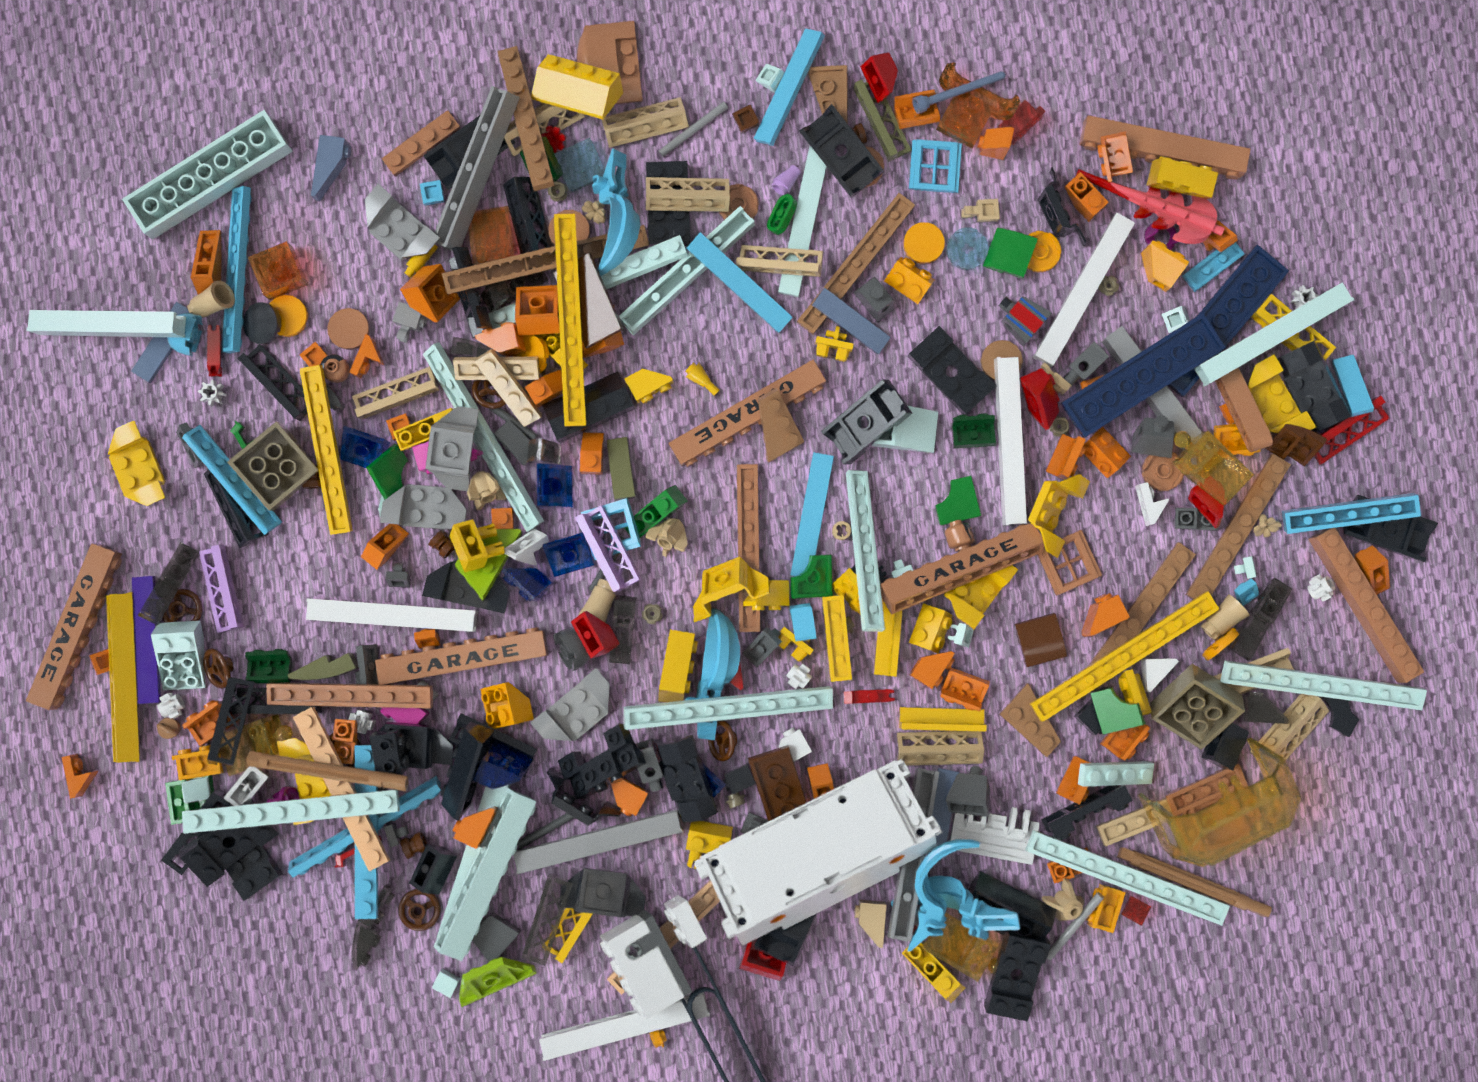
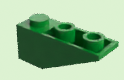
M676 485L665 489L634 515L639 538L688 502ZM628 526L624 527V529L630 535Z

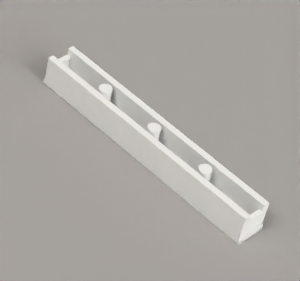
M1116 213L1111 219L1032 358L1043 363L1045 362L1050 368L1054 366L1135 222L1119 213Z
M997 357L994 359L1001 508L1002 525L1006 526L1009 524L1027 523L1018 357Z
M308 598L306 600V620L476 632L478 611Z
M704 992L695 997L692 1004L696 1020L710 1016V1009H708ZM690 995L684 996L686 1003ZM680 999L649 1019H646L643 1014L639 1016L637 1011L631 1010L542 1034V1038L539 1041L543 1053V1061L692 1020Z

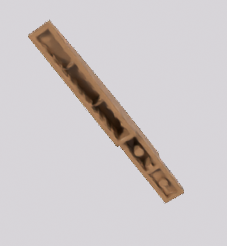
M644 225L640 226L638 239L633 249L649 246ZM608 234L577 241V258L579 259L588 253L592 255L593 259L602 258ZM555 246L442 273L447 294L556 269Z

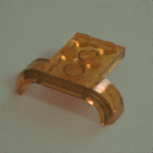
M955 62L947 63L939 78L940 86L944 91L971 82L957 73ZM983 87L955 96L951 100L936 130L973 149L989 117L997 120L1011 119L1021 102L1018 95H1015L1011 99H1006Z

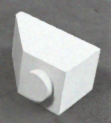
M792 727L783 733L784 737L780 739L778 748L788 745L793 761L812 752L800 729L795 730Z

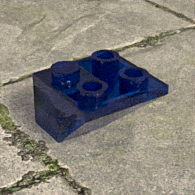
M504 568L501 571L505 574L503 579L509 585L517 586L520 589L518 593L526 601L532 600L537 602L554 584L538 568Z
M494 743L482 759L473 781L492 790L519 782L533 760L523 753L510 750L504 744Z

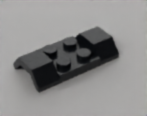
M480 115L423 155L448 190L454 184ZM504 139L497 156L509 148ZM514 139L510 140L512 145L516 143Z
M468 247L452 248L454 257L448 260L451 271L473 266ZM473 288L458 292L472 339L475 338V335L482 333V330L492 328L486 306H479L481 299L478 291L475 292Z
M1315 340L1277 358L1284 370L1282 371L1285 377L1284 380L1300 412L1307 411L1316 426L1311 431L1316 433L1352 416Z
M1357 495L1353 501L1364 500L1369 498ZM1420 516L1344 526L1343 532L1344 535L1356 538L1367 544L1425 562V549L1429 537L1437 527L1438 522Z
M688 735L672 742L662 743L660 739L655 740L654 742L661 760L659 764L671 800L675 802L679 817L683 823L703 821L717 814L718 810L693 735Z

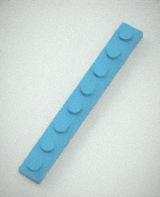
M246 186L232 189L226 284L230 286L234 293L235 303L231 308L224 309L221 349L222 353L228 354L240 352L242 345L241 328L243 326L242 313L245 303L244 286L246 284V253L249 242V207L252 200L250 195L251 188Z
M355 745V768L375 771L371 745ZM355 783L357 793L378 791L376 786ZM378 814L368 815L378 834ZM355 844V919H377L378 867L369 871Z
M437 776L399 797V812L378 814V830L390 820L395 821L409 809H416L426 799L436 797L441 791V782ZM348 828L291 860L288 872L292 878L298 874H305L309 871L310 867L317 863L322 864L329 856L344 851L349 844L353 843L354 840Z

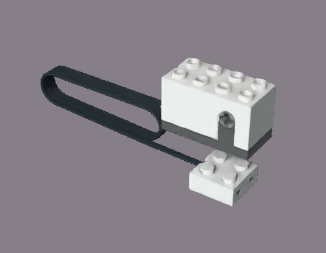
M677 895L665 902L666 910H664V914L668 921L675 925L676 929L673 931L678 940L694 949L714 989L700 987L692 992L653 915L646 910L639 912L637 915L600 935L603 941L600 943V946L605 955L607 954L609 958H612L610 965L615 974L617 973L619 977H622L620 984L629 997L632 996V999L629 1001L639 1016L643 1014L646 1019H649L681 999L723 1081L729 1082L692 1010L693 1001L700 993L711 992L715 994L760 1082H766L696 947L707 940V937L686 899ZM690 994L688 1001L686 1003L684 996Z

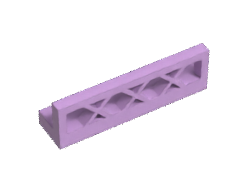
M603 505L589 513H582L575 517L613 592L622 591L641 580ZM599 512L603 517L601 527L595 525L591 518ZM604 531L611 533L613 537L611 545L604 543L602 539ZM614 550L621 552V564L613 561L612 555ZM623 568L630 570L634 577L626 583L621 576Z
M215 545L211 546V549L199 551L217 633L243 627L225 546ZM212 553L215 564L214 567L207 563V554ZM215 572L217 573L219 587L213 585L211 581ZM220 592L224 604L223 608L216 603V597ZM224 612L228 621V626L222 627L220 621Z

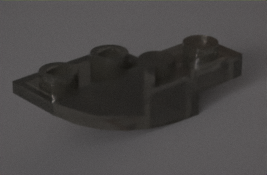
M180 542L138 616L155 625L159 624L196 560L199 551Z
M1273 578L1249 612L1250 616L1245 618L1239 627L1238 632L1240 634L1235 639L1230 650L1247 661L1251 660L1269 626L1275 622L1292 588Z
M386 884L378 896V918L358 919L352 944L353 969L356 971L362 966L366 967L372 956L369 954L372 947L376 948L382 938L379 935L382 929L375 924H380L385 915L382 912L386 905L389 906L395 897L393 893L395 887L390 884Z

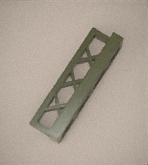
M863 80L855 82L853 90L888 161L890 162L911 152V148L902 130L899 129L897 119L887 99L885 98L881 103H878L886 109L883 117L879 115L876 109V99L872 98L867 90V87H869L868 82L864 83ZM884 121L894 125L893 135L888 133ZM893 139L902 142L905 149L897 152Z

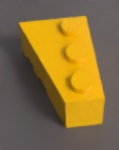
M1160 157L1152 161L1146 186L1209 199L1213 196L1218 172L1212 171L1213 168L1208 166L1196 167L1190 162H1178L1171 158Z
M670 629L659 685L658 701H684L685 693L689 694L691 681H687L688 674L693 673L695 662L691 661L692 653L696 654L698 641H694V633Z

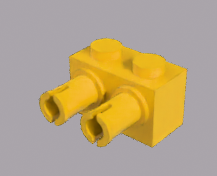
M473 519L453 524L450 538L464 572L483 568L488 558L505 554L501 541L486 546L483 544V539L497 536V529L493 528L495 527L494 523L478 528Z
M705 821L691 822L686 850H690L687 866L692 868L693 860L700 859L702 853H709L731 841L733 827Z

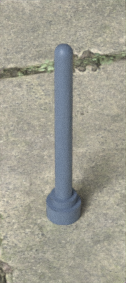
M1001 71L930 97L922 95L914 97L912 99L914 110L917 114L927 111V108H930L932 104L1003 80L1006 74Z

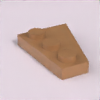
M847 65L810 67L808 74L822 115L832 104L848 124Z
M776 388L758 398L764 434L763 440L766 448L765 454L768 463L804 442Z
M1026 683L999 715L1045 757H1048L1061 741L1050 721L1047 719L1041 722L1029 703L1037 698L1029 684Z

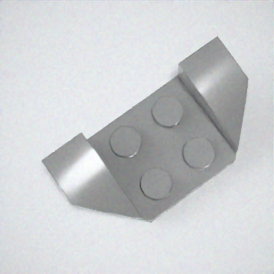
M379 184L366 197V217L370 234L401 261L407 257L427 254L440 239L431 229L424 226L401 206Z
M457 406L431 426L425 469L432 472L447 489L468 491L469 468L479 409Z
M408 484L383 501L380 523L450 530L453 524L466 520L467 510L452 489Z
M595 668L580 683L530 723L544 739L576 741L609 713L608 681Z

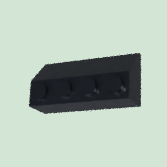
M618 371L584 386L586 426L564 427L563 396L542 405L559 443L635 409Z
M470 722L466 727H462L458 739L461 741L459 746H456L452 758L455 759L454 764L450 765L446 777L449 780L447 784H444L440 794L443 797L441 805L457 821L471 806L494 730Z
M982 871L972 881L968 890L972 893L974 899L982 900L993 908L1006 909L1018 913L1020 929L1013 931L1020 936L1039 939L1042 936H1047L1052 930L1057 909ZM994 930L1002 935L1005 934V930Z

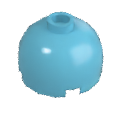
M182 313L177 316H186L185 338L168 337V343L175 351L193 356L192 352H196L202 331L198 329V324L203 325L202 317L192 313Z

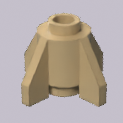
M479 471L471 478L467 495L469 500H474L477 510H481L486 503H490L495 499L506 500V496L498 481L490 473Z
M669 518L649 529L646 534L647 539L653 541L657 539L658 545L663 548L662 556L667 557L672 547L682 552L687 548L685 527L679 519Z
M1063 879L1061 887L1063 890L1058 891L1054 897L1042 896V901L1057 909L1055 917L1059 921L1073 920L1082 913L1084 899L1081 896H1075L1071 882L1068 879Z

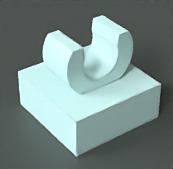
M1253 556L1243 558L1244 564L1234 566L1235 574L1246 573L1247 579L1257 577Z
M897 560L893 562L895 571L891 572V576L896 578L906 571H913L911 565L904 567L902 560Z
M962 623L951 625V628L956 629L957 632L956 636H948V639L954 641L955 644L969 648L974 629Z

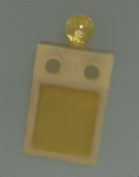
M1179 431L1175 434V445L1185 448V450L1172 464L1223 506L1254 476L1209 431L1201 432L1192 442L1191 436L1186 431ZM1191 458L1197 459L1195 465L1191 463Z
M278 714L244 725L234 766L225 764L228 776L241 773L249 767L247 766L246 758L250 751L279 756L277 741L285 742L291 739L293 736L291 727L282 725ZM234 729L226 732L225 736L229 740L237 735L238 730ZM227 744L221 748L220 752L222 758L230 760L232 750Z
M945 912L944 916L947 919L945 922L946 928H940L944 932L943 935H929L922 949L977 982L987 966L989 972L994 974L997 967V957H992L1000 944L990 936L987 940L969 935L970 929L962 926L960 919ZM988 945L985 951L983 952L981 950L982 946ZM977 964L974 970H971V965Z

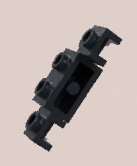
M617 724L603 733L609 749L588 762H584L581 751L571 752L558 760L564 780H570L576 799H585L596 792L607 790L609 784L622 781L624 779L623 776L646 763L643 753L636 746L630 731L624 728V724Z

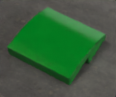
M997 228L983 267L999 273L1005 272L1023 279L1038 239L1019 232Z
M212 775L165 783L171 825L182 823V811L199 810L207 800L184 803L181 783L208 777L210 794H212L214 791Z

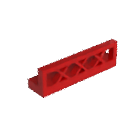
M1382 396L1371 400L1374 410L1376 409L1382 417L1378 421L1368 420L1369 413L1351 416L1320 434L1327 439L1325 445L1330 446L1328 454L1323 458L1319 452L1314 455L1319 464L1324 463L1389 419V416L1381 406L1386 403ZM1357 421L1363 422L1362 432H1351L1354 423ZM1340 433L1347 434L1345 443L1342 445L1334 443L1335 436Z

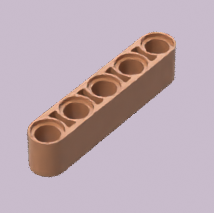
M1239 367L1215 380L1249 452L1272 446L1271 433Z

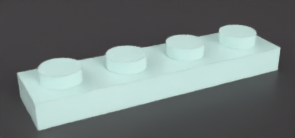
M1150 761L1080 763L1078 785L1086 787L1152 784L1154 763Z

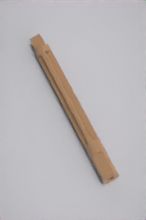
M250 751L246 758L247 766L402 791H406L409 785L408 776L253 751Z
M1124 847L1119 849L1117 858L1128 862L1130 865L1239 909L1248 910L1262 917L1270 916L1272 907L1250 899L1249 896L1135 850L1131 851Z

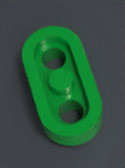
M784 194L777 200L767 221L768 230L775 235H780L787 229L797 208V200L790 194Z

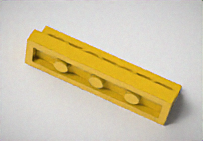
M1270 294L1251 318L1264 328L1275 322L1277 317L1280 319L1292 312V310L1273 294ZM1272 302L1277 306L1278 314L1271 315L1265 310V307ZM1311 326L1303 329L1309 333L1310 341H1302L1299 338L1298 332L1281 342L1290 351H1293L1314 341V338H1316V344L1322 343L1328 348L1323 355L1324 360L1336 348Z
M844 595L822 597L830 682L852 680Z
M882 599L885 630L877 632L874 675L897 677L902 610L891 615Z
M899 707L900 729L987 732V725L984 724V709L971 711L953 708Z
M566 908L544 943L543 948L554 954L557 961L563 963L592 914L584 912L575 914L574 909ZM571 909L572 915L567 916L568 912ZM581 916L577 922L576 917ZM573 918L574 929L564 932L562 922L565 919ZM560 927L561 933L556 934L557 930ZM570 934L567 940H565V935ZM562 936L563 946L560 951L549 945L552 938Z

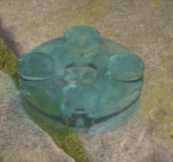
M969 227L961 228L950 237L946 245V254L954 267L962 270H972L981 265L985 260L989 249L988 242L984 235L982 236L981 233L977 232L978 230ZM965 244H968L969 247L973 248V250L970 251L969 254H966L965 251H962V248H964Z

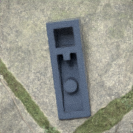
M326 135L319 136L311 196L315 201H321L346 165L347 158L351 156V146L345 138Z

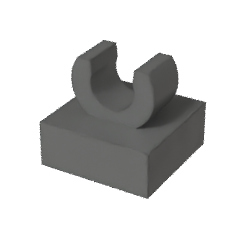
M394 563V571H386V581L389 587L410 588L411 579L408 572H405L403 563Z
M748 812L740 832L745 834L767 823L768 820Z
M395 823L384 827L390 848L399 845L400 837L409 834L407 825L398 829Z

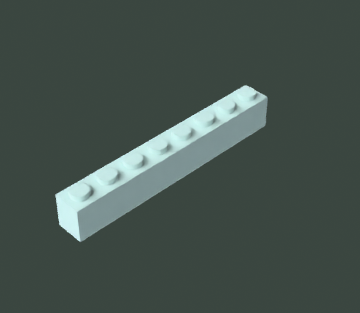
M507 788L433 946L440 954L463 961L464 956L469 953L470 943L479 932L480 922L489 910L491 898L497 893L498 883L508 869V862L511 856L517 850L520 836L526 831V823L529 817L535 811L536 801L529 796Z

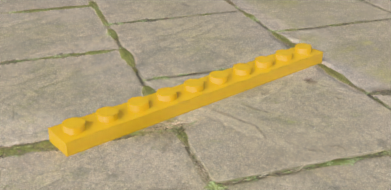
M554 214L564 427L586 426L575 214Z
M1209 591L1202 593L1029 704L1039 720L1044 722L1219 610V607Z

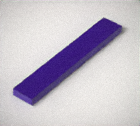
M155 576L131 577L137 704L161 702L159 699L161 697L160 674L151 638V633L157 626Z

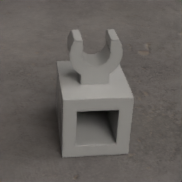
M399 302L392 320L396 325L401 326L396 338L407 343L410 330L420 332L421 328L426 326L428 318L412 309L409 304Z

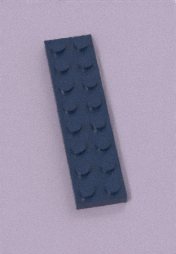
M1257 244L1197 316L1204 313L1226 347L1289 270ZM1192 369L1168 386L1181 397H1184L1200 377L1195 369Z
M1202 313L1060 404L1081 436L1085 438L1226 347L1204 313Z

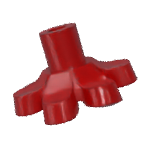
M547 126V133H542L541 137H547L555 154L558 150L564 149L563 141L567 137L561 133L559 127Z

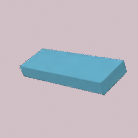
M1235 242L1222 252L1215 250L1182 275V277L1192 290L1196 292L1245 253Z
M1354 355L1334 359L1332 365L1352 417L1373 412L1374 406Z

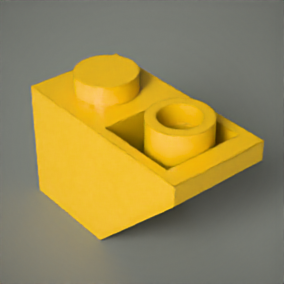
M641 369L624 379L636 402L642 401L643 404L654 398L652 395L660 391L662 394L672 388L671 384L674 383L671 376L646 369Z
M769 580L770 594L752 600L750 595H748L743 602V606H752V610H765V606H768V610H781V606H789V580Z

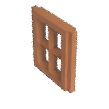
M1082 530L1062 538L1065 541L1064 545L1074 541L1080 556L1069 560L1064 547H1062L1061 552L1066 562L1055 566L1050 553L1046 552L1045 546L1043 553L1037 555L1056 596L1102 576ZM1082 559L1088 574L1078 578L1072 563ZM1068 565L1074 580L1063 584L1057 570Z

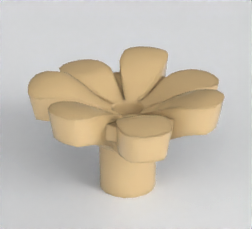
M589 200L584 203L582 210L587 212L585 215L587 220L590 221L593 218V221L597 224L600 222L604 223L606 220L604 216L606 211L603 209L605 207L604 204L599 201L592 203Z
M1262 514L1258 518L1259 525L1255 526L1253 530L1255 536L1263 534V537H1269L1271 535L1270 531L1277 532L1282 525L1273 517L1268 519L1265 514Z

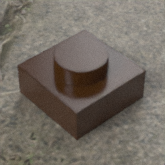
M751 104L732 113V117L741 134L760 125Z

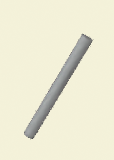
M723 101L658 151L660 155L665 157L727 110V104Z
M1097 892L1084 907L1080 916L1073 920L1051 946L1047 959L1052 960L1100 904L1104 899L1101 893Z

